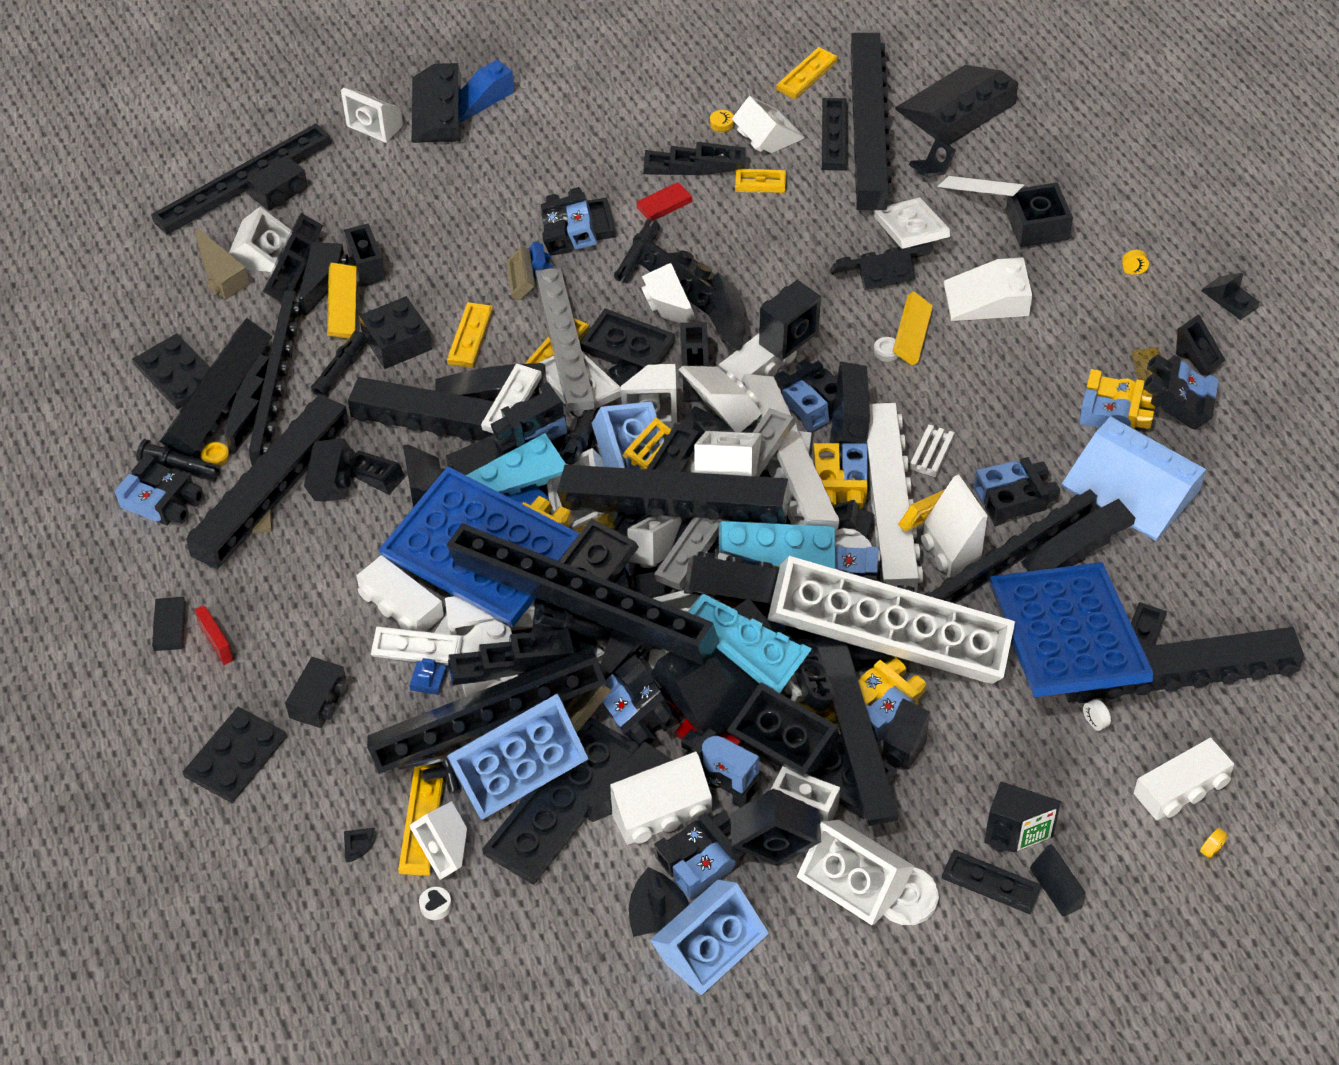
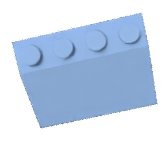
M1110 416L1094 434L1062 482L1061 487L1075 495H1081L1091 489L1097 495L1096 507L1098 508L1120 499L1136 517L1135 523L1131 527L1157 541L1201 490L1206 469Z
M558 694L447 756L462 788L481 820L588 760Z

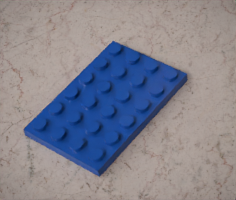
M447 466L378 551L391 562L514 627L536 597L455 565L446 546L454 533L464 523L557 561L561 559L580 533Z
M1103 562L990 576V587L1002 618L1015 621L1011 641L1033 697L1153 682L1152 668Z

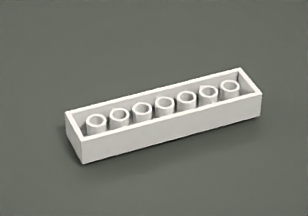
M788 556L780 564L767 619L991 684L1004 678L1015 621L791 556Z

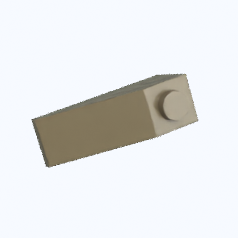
M200 229L195 230L208 280L206 284L211 293L214 295L219 294L226 300L249 285L246 267Z

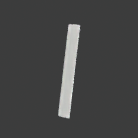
M948 176L937 187L1014 196L1024 185Z

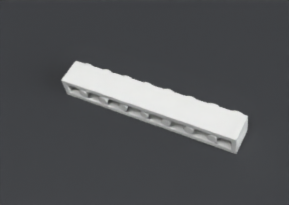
M751 374L743 375L741 382L758 398L760 402L757 404V407L763 413L749 426L756 428L769 408L791 416L774 377ZM795 423L766 467L771 477L788 478L791 491L788 518L792 525L835 527L836 531L839 526L838 515L834 511L830 498L824 489L821 478L818 476L813 460L808 454Z
M896 403L869 404L870 423L867 439V471L872 513L874 514L876 547H879L880 581L895 587L897 585L912 586L915 588L914 592H917L918 584L923 583L922 566H917L916 561L920 560L919 544H914L913 538L917 537V527L904 531L898 526L910 505L913 504V499H908V494H911L910 477H905V472H908L907 456H902V451H905V435H900L899 430H902L903 427L902 414H897Z

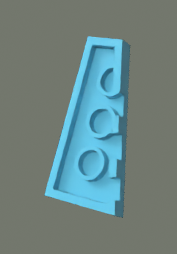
M546 433L466 476L501 494L510 493V495L521 492L520 488L536 484L537 487L549 483V479L561 476L565 462Z
M721 521L719 523V553L743 558L753 563L756 561L769 562L773 564L772 568L779 569L780 564L788 556L835 569V527Z
M705 594L700 595L688 610V613L713 622L719 639L716 648L758 683H762L778 693L782 691L812 649L804 644L799 645L789 640L788 636L780 632L775 633L763 627L762 623L754 619L749 620L739 615L737 610Z

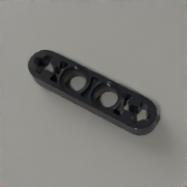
M783 625L781 633L788 636L789 640L812 648L808 653L809 656H806L794 673L804 701L812 709L819 711L828 709L835 693L812 633ZM804 671L812 672L817 677L809 676Z

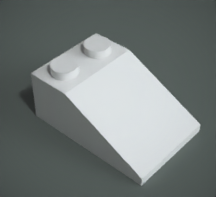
M1024 258L997 259L944 280L951 321L1029 316L1032 292Z
M960 475L952 478L925 520L923 535H921L922 544L927 551L931 550L935 556V563L938 569L945 571L947 576L952 578L961 573L967 565L975 564L981 560L987 514Z

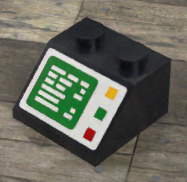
M1001 781L989 811L984 843L989 844L997 851L1003 852L1007 850L1014 853L1053 838L1061 801Z

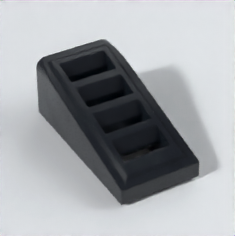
M357 451L356 463L353 465L351 476L388 495L405 478L398 462L363 451ZM363 461L366 462L360 469L357 468Z

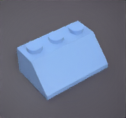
M652 401L600 407L592 422V426L605 467L641 468L638 465L633 466L631 464L632 460L629 457L625 459L622 455L657 417ZM656 426L634 452L638 455L660 429ZM663 436L642 458L643 460L647 461L664 442Z
M717 880L651 938L650 941L664 963L698 994L702 995L764 939L769 932L739 885L735 882Z

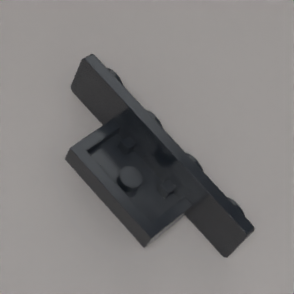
M652 241L646 242L639 264L652 272L671 263L687 299L708 315L715 308L710 299V296L716 291L711 281L715 276L712 269L696 261L694 256L687 251L681 250L680 252L667 253Z
M923 243L911 246L910 249L900 250V247L890 248L884 254L876 255L875 252L862 254L861 258L851 260V257H843L836 260V263L830 268V272L834 274L859 269L864 290L914 281L916 278L911 258L930 255L934 247L933 244L925 245Z

